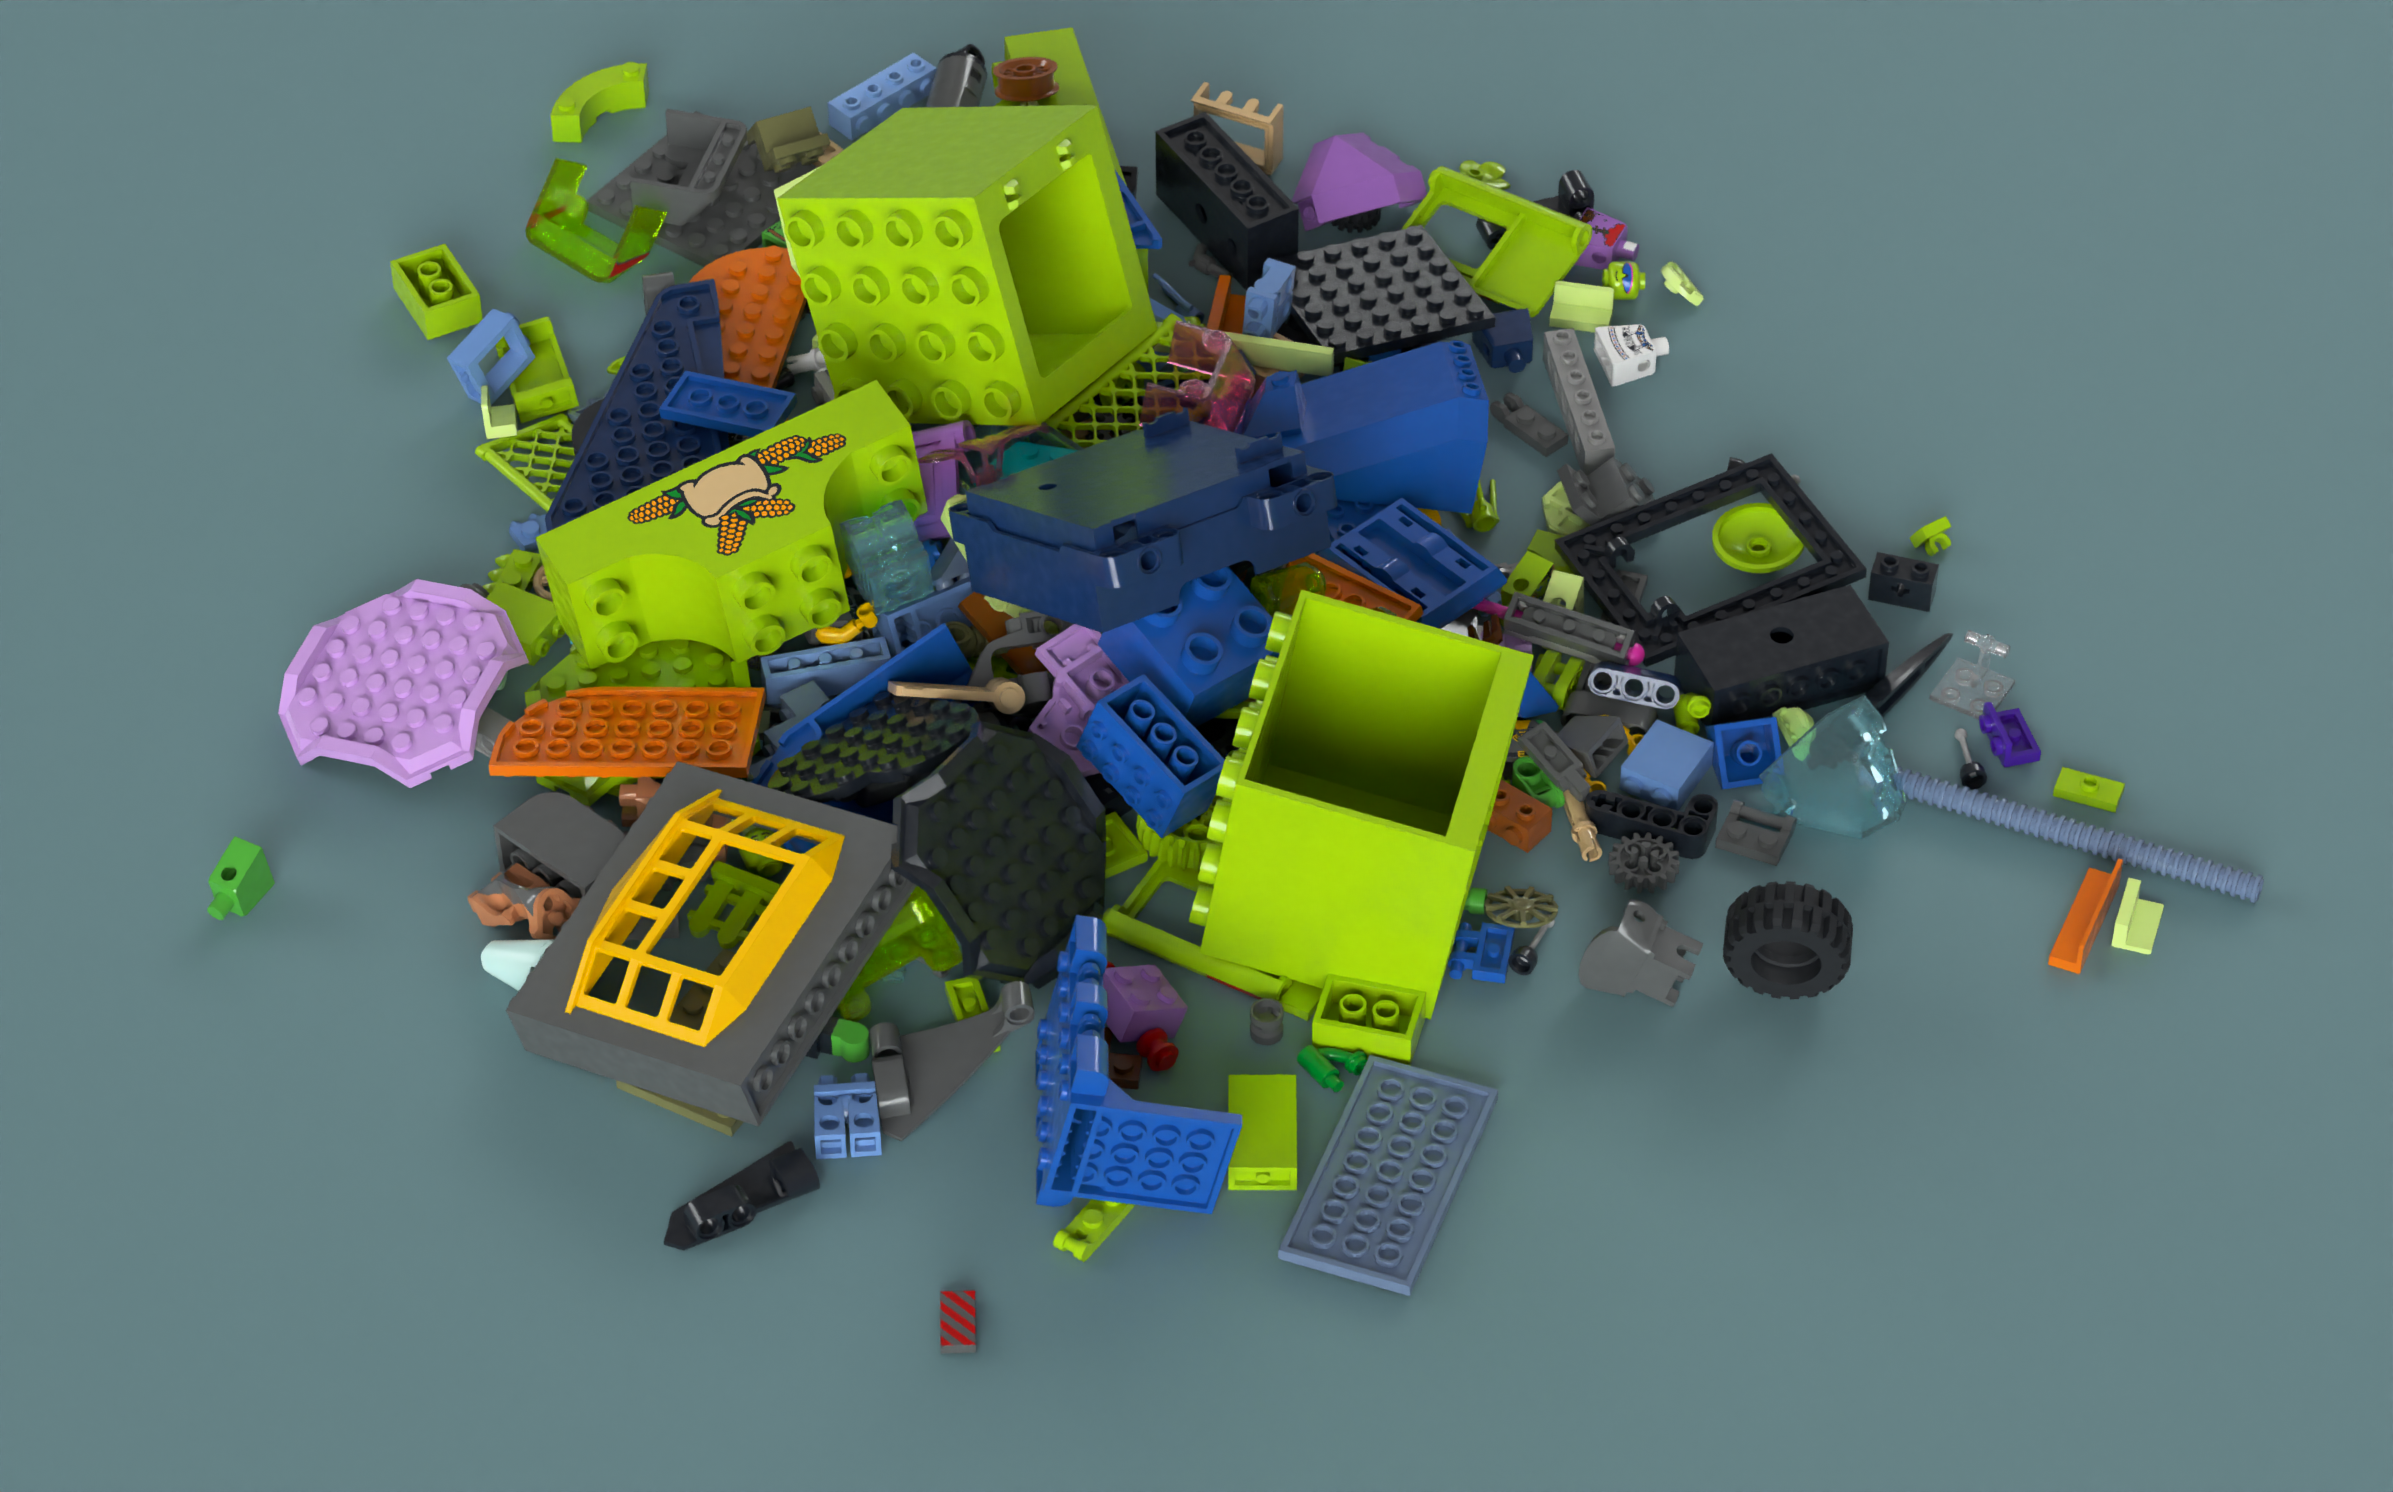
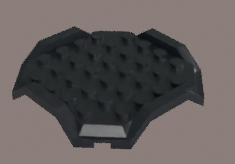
M982 721L972 723L969 738L928 777L893 799L892 823L897 824V843H893L891 848V869L924 890L962 945L964 977L980 980H997L1001 984L1021 981L1029 985L1057 966L1059 952L1066 950L1076 915L1103 920L1106 868L1105 808L1071 756L1036 733Z

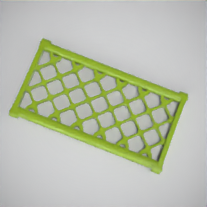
M1171 313L1162 321L1163 324L1153 334L1109 368L1051 418H1048L1037 427L1042 434L1062 448L1079 451L1083 449L1082 447H1090L1107 441L1097 438V430H1113L1115 437H1118L1119 430L1135 431L1143 429V425L1139 421V413H1154L1156 416H1160L1161 413L1171 411L1177 414L1182 412L1183 408H1188L1189 420L1198 422L1241 384H1247L1254 377V374L1246 366L1239 363L1183 322L1178 316ZM1173 331H1177L1186 339L1175 338ZM1158 343L1170 346L1172 348V355L1158 356L1154 353L1153 348ZM1191 346L1194 355L1179 356L1176 354L1175 347ZM1197 347H1199L1209 356L1198 355ZM1138 360L1149 362L1152 365V372H1136L1133 364ZM1170 362L1173 364L1174 372H1158L1155 363ZM1177 363H1193L1195 365V372H1179L1177 370ZM1198 363H1214L1217 372L1202 373L1199 371ZM1220 364L1233 372L1234 375L1223 373L1220 370ZM1118 377L1129 379L1132 381V389H1117L1113 381ZM1151 379L1154 388L1138 389L1135 380ZM1172 379L1175 382V389H1159L1157 380ZM1193 379L1196 381L1197 389H1181L1178 380ZM1214 379L1218 382L1219 388L1214 392L1202 389L1200 387V380ZM1097 394L1110 396L1112 398V405L1097 406L1093 398ZM1131 396L1134 400V405L1118 406L1115 397ZM1152 396L1155 398V406H1140L1137 403V397ZM1174 396L1177 400V406H1161L1158 397ZM1195 396L1198 398L1199 405L1194 409L1182 406L1180 397ZM1078 410L1090 413L1092 415V422L1077 423L1074 421L1073 414ZM1111 413L1113 414L1114 422L1098 423L1095 414ZM1117 413H1133L1135 415V423L1118 422ZM1059 427L1064 430H1070L1072 433V439L1067 437L1057 428ZM1075 430H1091L1094 439L1078 440L1075 437Z
M561 413L517 431L515 436L501 437L481 444L476 448L475 454L483 461H488L548 512L554 499H550L547 493H557L561 486L551 484L550 481L552 479L564 480L567 473L553 471V468L556 466L570 468L574 459L564 460L556 458L558 454L574 456V448L559 445L562 441H572L573 424L571 419ZM541 438L556 440V444L538 443V440ZM515 448L529 449L532 452L527 455L514 453L513 450ZM536 451L551 452V453H553V456H552V457L536 456V455H535V452H536ZM521 461L529 464L527 467L514 468L510 465V462ZM533 464L549 465V466H550V469H548V470L534 469V468H532V465H533ZM531 476L546 478L547 481L545 483H531L528 479Z

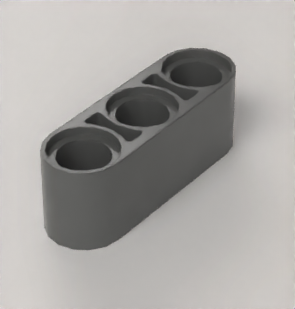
M1574 691L1569 694L1560 721L1564 727L1575 716H1620L1623 726L1630 730L1629 734L1633 736L1634 734L1645 735L1658 718V714L1651 706L1603 697L1586 691Z

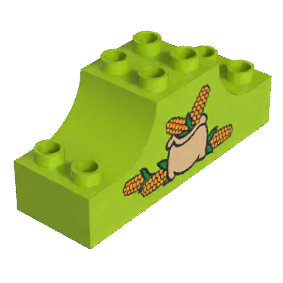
M874 380L536 537V542L559 623L590 670L609 661L617 662L624 660L632 655L637 648L650 642L672 639L699 641L712 645L727 653L738 664L756 655L771 654L783 642L813 628L821 629L828 627L840 615L849 612L850 606L844 584L848 561L849 563L851 562L854 555L869 539L892 528L900 529L909 526L918 516L928 512L911 425L879 382Z

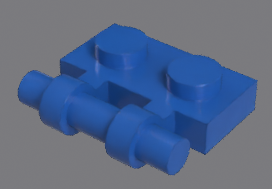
M1482 922L1481 931L1478 932L1472 931V926L1469 923H1461L1453 944L1455 947L1454 952L1450 954L1448 960L1449 976L1453 979H1460L1463 971L1473 969L1472 979L1505 984L1515 928ZM1471 947L1477 948L1476 953H1470L1467 950Z

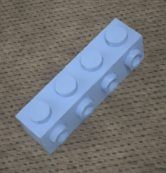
M913 52L829 101V125L851 141L878 126L901 108H909L929 96L936 67Z
M885 636L760 657L762 687L765 688L767 704H781V695L812 680L815 681L826 696L843 693L891 659Z

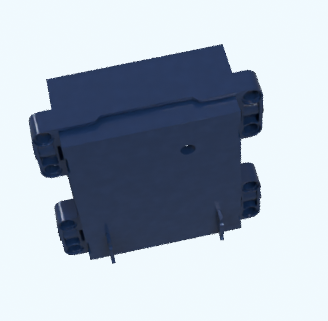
M1183 408V411L1177 414L1171 411L1157 416L1152 423L1147 424L1143 422V429L1129 432L1014 473L1007 478L965 491L967 500L949 507L948 511L953 541L965 544L973 592L1104 633L1180 604V590L1190 580L1245 560L1252 563L1257 575L1331 547L1327 511L1338 506L1334 474L1326 470L1307 466L1305 452L1283 446L1280 432H1277L1272 438L1263 436L1256 439L1190 421L1188 408ZM1135 519L1137 538L1120 545L1115 544L1113 527Z

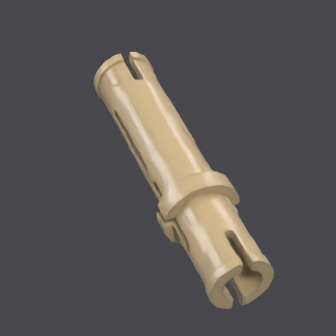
M1569 790L1563 792L1565 798L1564 809L1572 826L1571 836L1579 845L1584 861H1587L1588 858L1589 862L1596 861L1602 856V849L1596 838L1597 828L1586 814L1584 802H1579Z

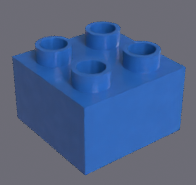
M1229 566L1185 583L1179 593L1180 604L1104 632L1098 642V646L1129 682L1145 674L1195 728L1222 714L1229 708H1233L1249 699L1250 688L1259 659L1265 660L1266 655L1279 657V653L1265 650L1273 618Z

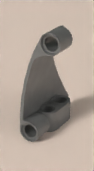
M1014 981L1004 985L1000 991V998L992 1009L958 1022L901 1036L898 1026L890 1022L876 1024L870 1029L869 1037L873 1056L871 1060L883 1134L903 1141L939 1109L982 1066L1011 1032L1032 1022L1035 1012L1031 990L1027 983Z

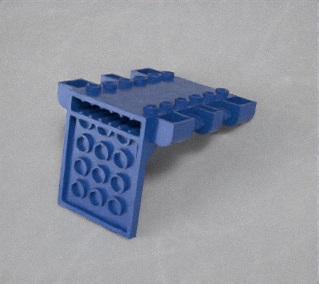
M1076 915L1066 950L1059 952L1057 962L1059 974L1046 1017L1039 1020L1037 1028V1039L1039 1040L1036 1047L1037 1090H1042V1095H1040L1038 1100L1036 1136L1038 1142H1043V1147L1039 1149L1036 1167V1205L1061 1207L1069 1204L1073 1197L1212 1214L1242 1128V1115L1134 1101L1109 1079L1108 1044L1104 1040V1027L1108 1017V994L1105 988H1103V976L1107 966V927L1098 918Z

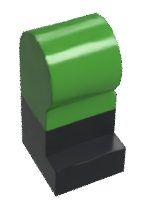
M831 1016L805 1056L817 1059L821 1052L839 1057L842 1056L846 1061L852 1063L862 1062L867 1059L870 1053L868 1029L860 1023Z

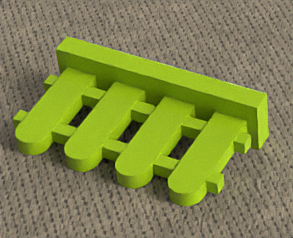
M716 860L711 868L714 885H706L704 893L707 896L697 911L692 909L689 911L687 918L690 920L689 929L692 936L702 938L713 929L718 931L717 939L719 945L724 949H731L737 945L739 940L744 942L750 933L746 929L755 915H762L781 885ZM727 904L735 906L725 922L718 920Z

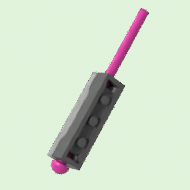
M1514 592L1509 607L1488 600H1484L1473 607V609L1491 615L1497 614L1499 618L1503 619L1504 634L1595 664L1601 661H1610L1637 666L1642 663L1645 657L1643 647L1639 643L1634 645L1635 631L1518 592Z

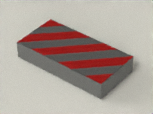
M975 1290L940 1291L941 1354L976 1353Z

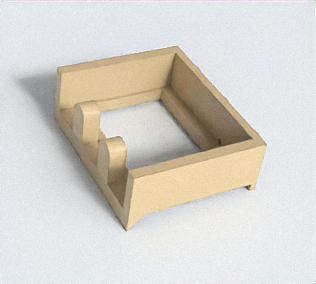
M1204 82L1190 100L1194 103V116L1206 112L1208 115L1212 114L1265 130V150L1238 142L1235 143L1266 175L1271 176L1283 160V105L1278 103L1269 117L1257 114L1259 111V100L1249 99L1244 107L1240 109L1230 106L1233 102L1232 92L1223 91L1217 100L1213 101L1209 99V83Z

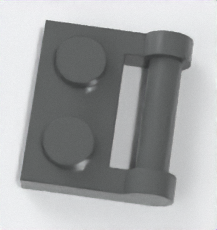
M1735 799L1716 838L1715 848L1777 866L1794 833L1797 818L1789 815L1781 817L1745 806V802ZM1743 818L1759 824L1780 829V832H1775L1769 829L1740 821V819Z

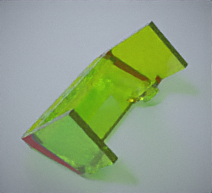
M555 158L527 223L526 237L534 246L591 280L604 284L611 283L649 255L667 212L661 209L635 205L618 244L584 224L588 213V203L576 191L587 165Z

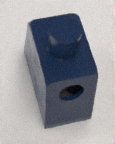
M1525 308L1493 313L1495 316V327L1472 332V341L1491 368L1508 366L1509 371L1512 373L1521 372L1524 370L1526 363L1532 361L1533 335L1529 310Z

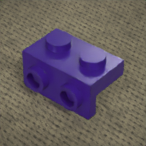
M1991 701L1985 702L1983 715L1979 716V726L1981 732L1987 734L1990 740L1991 751L1994 756H1998L2003 768L2040 761L2041 750L2020 709L1996 712Z

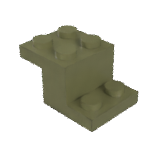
M811 106L756 121L747 132L748 144L757 145L765 172L774 170L775 173H781L791 169L792 164L799 162L802 163V166L813 164L819 161L818 157L824 155V151L831 144L827 133L820 135Z

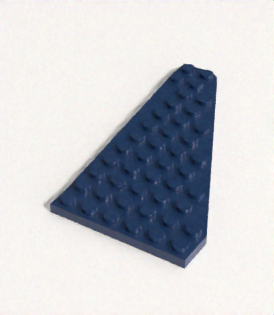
M714 279L673 285L662 290L654 299L545 516L547 532L729 448L728 432L663 419L660 417L659 408L685 370L724 378L720 309Z

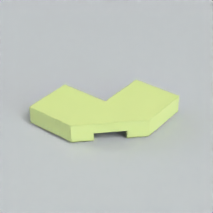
M1561 481L1542 497V509L1548 532L1566 536L1590 526L1573 513Z

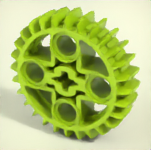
M1215 795L1206 812L1164 838H1161L1138 814L1136 828L1138 841L1142 843V848L1149 850L1151 857L1158 856L1160 863L1168 861L1171 868L1179 865L1182 866L1183 871L1188 867L1194 868L1195 872H1197L1201 867L1208 842H1214V840L1207 838V832L1217 799L1223 800V797Z

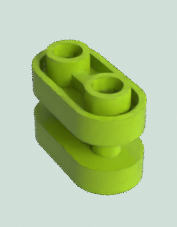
M1548 649L1545 654L1538 656L1533 675L1559 705L1558 709L1564 710L1569 694L1576 690L1585 660L1571 656L1567 664L1561 663L1562 654L1560 652ZM1557 675H1560L1559 679L1556 682V685H1554L1553 683Z

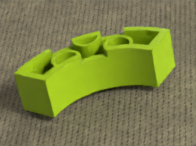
M627 62L623 65L601 69L569 86L559 96L552 108L553 142L582 143L585 133L596 123V117L606 111L615 113L627 109L646 108L649 94L647 63Z

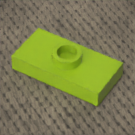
M2062 767L2054 787L2053 796L2116 813L2124 792L2125 783Z

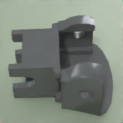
M1629 899L1624 907V913L1619 926L1603 929L1587 946L1579 966L1578 975L1580 983L1588 989L1617 994L1625 997L1627 992L1634 993L1637 990L1674 1007L1679 991L1672 988L1675 980L1683 982L1684 979L1690 980L1695 968V964L1684 959L1683 956L1686 951L1699 955L1703 943L1667 927L1668 922L1647 903Z

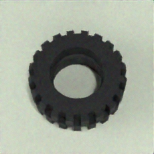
M1777 881L1769 882L1764 887L1757 885L1752 887L1749 893L1746 891L1742 893L1728 909L1723 944L1724 963L1733 977L1738 978L1740 984L1746 988L1752 987L1754 992L1761 995L1767 993L1771 994V997L1781 999V996L1790 997V999H1799L1800 996H1807L1808 998L1817 996L1820 991L1825 993L1831 990L1834 985L1840 983L1849 971L1853 937L1852 918L1840 900L1837 898L1832 899L1829 892L1823 889L1820 891L1816 890L1813 885L1806 883L1804 886L1797 885L1793 881H1786V884H1778Z

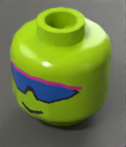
M1611 262L1607 269H1603L1602 287L1614 289V300H1634L1638 297L1639 290H1645V272H1639V266L1636 262Z

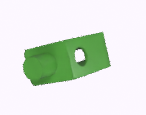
M234 836L209 877L208 882L214 899L208 906L207 911L218 920H223L229 911L240 916H246L272 888L275 882L262 847Z

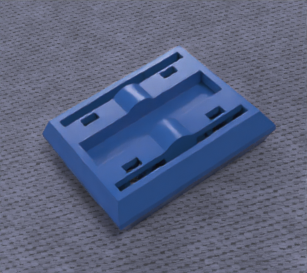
M1400 498L1332 542L1331 547L1321 550L1316 554L1420 604L1424 614L1416 622L1439 629L1493 595L1507 583V578L1497 566L1403 498Z

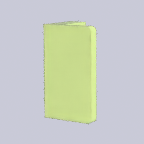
M1556 281L1549 326L1564 329L1574 328V330L1594 333L1597 327L1610 326L1613 316L1614 289Z
M488 385L481 386V408L486 438L494 439L517 435L516 405L509 404L491 407Z
M2128 878L2115 922L2112 946L2151 954L2164 905L2139 899L2141 880Z

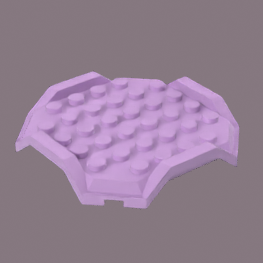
M415 579L395 592L380 596L345 612L344 615L314 625L284 674L278 714L301 766L318 756H325L374 766L407 787L412 788L432 779L431 772L447 765L452 770L473 760L481 715L506 672L529 663L504 609L471 589Z

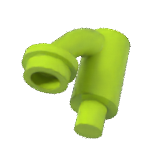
M1695 693L1680 695L1677 704L1673 707L1677 728L1696 735L1700 729L1698 718H1703L1709 714L1711 708L1709 698L1698 696Z

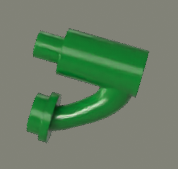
M1313 1045L1303 1048L1297 1056V1063L1322 1088H1330L1333 1092H1339L1343 1088L1344 1082L1339 1078V1070L1330 1061L1344 1063L1345 1069L1349 1073L1361 1075L1368 1060L1367 1055L1363 1051L1351 1053L1332 1047L1317 1049Z

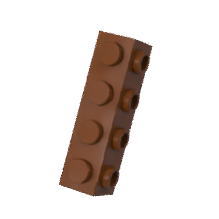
M1501 779L1487 831L1496 834L1509 844L1528 853L1551 832L1553 809Z

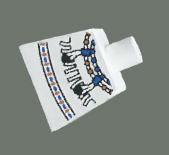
M1641 324L1595 328L1594 351L1612 387L1653 374L1656 368V356L1669 354L1667 338L1651 339L1645 326Z

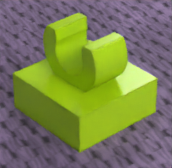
M1944 516L1921 527L1909 539L1915 548L1925 544L1927 554L1933 556L1938 552L1935 542L1941 545L1943 551L1951 546V540L1944 532L1952 526L1947 517Z

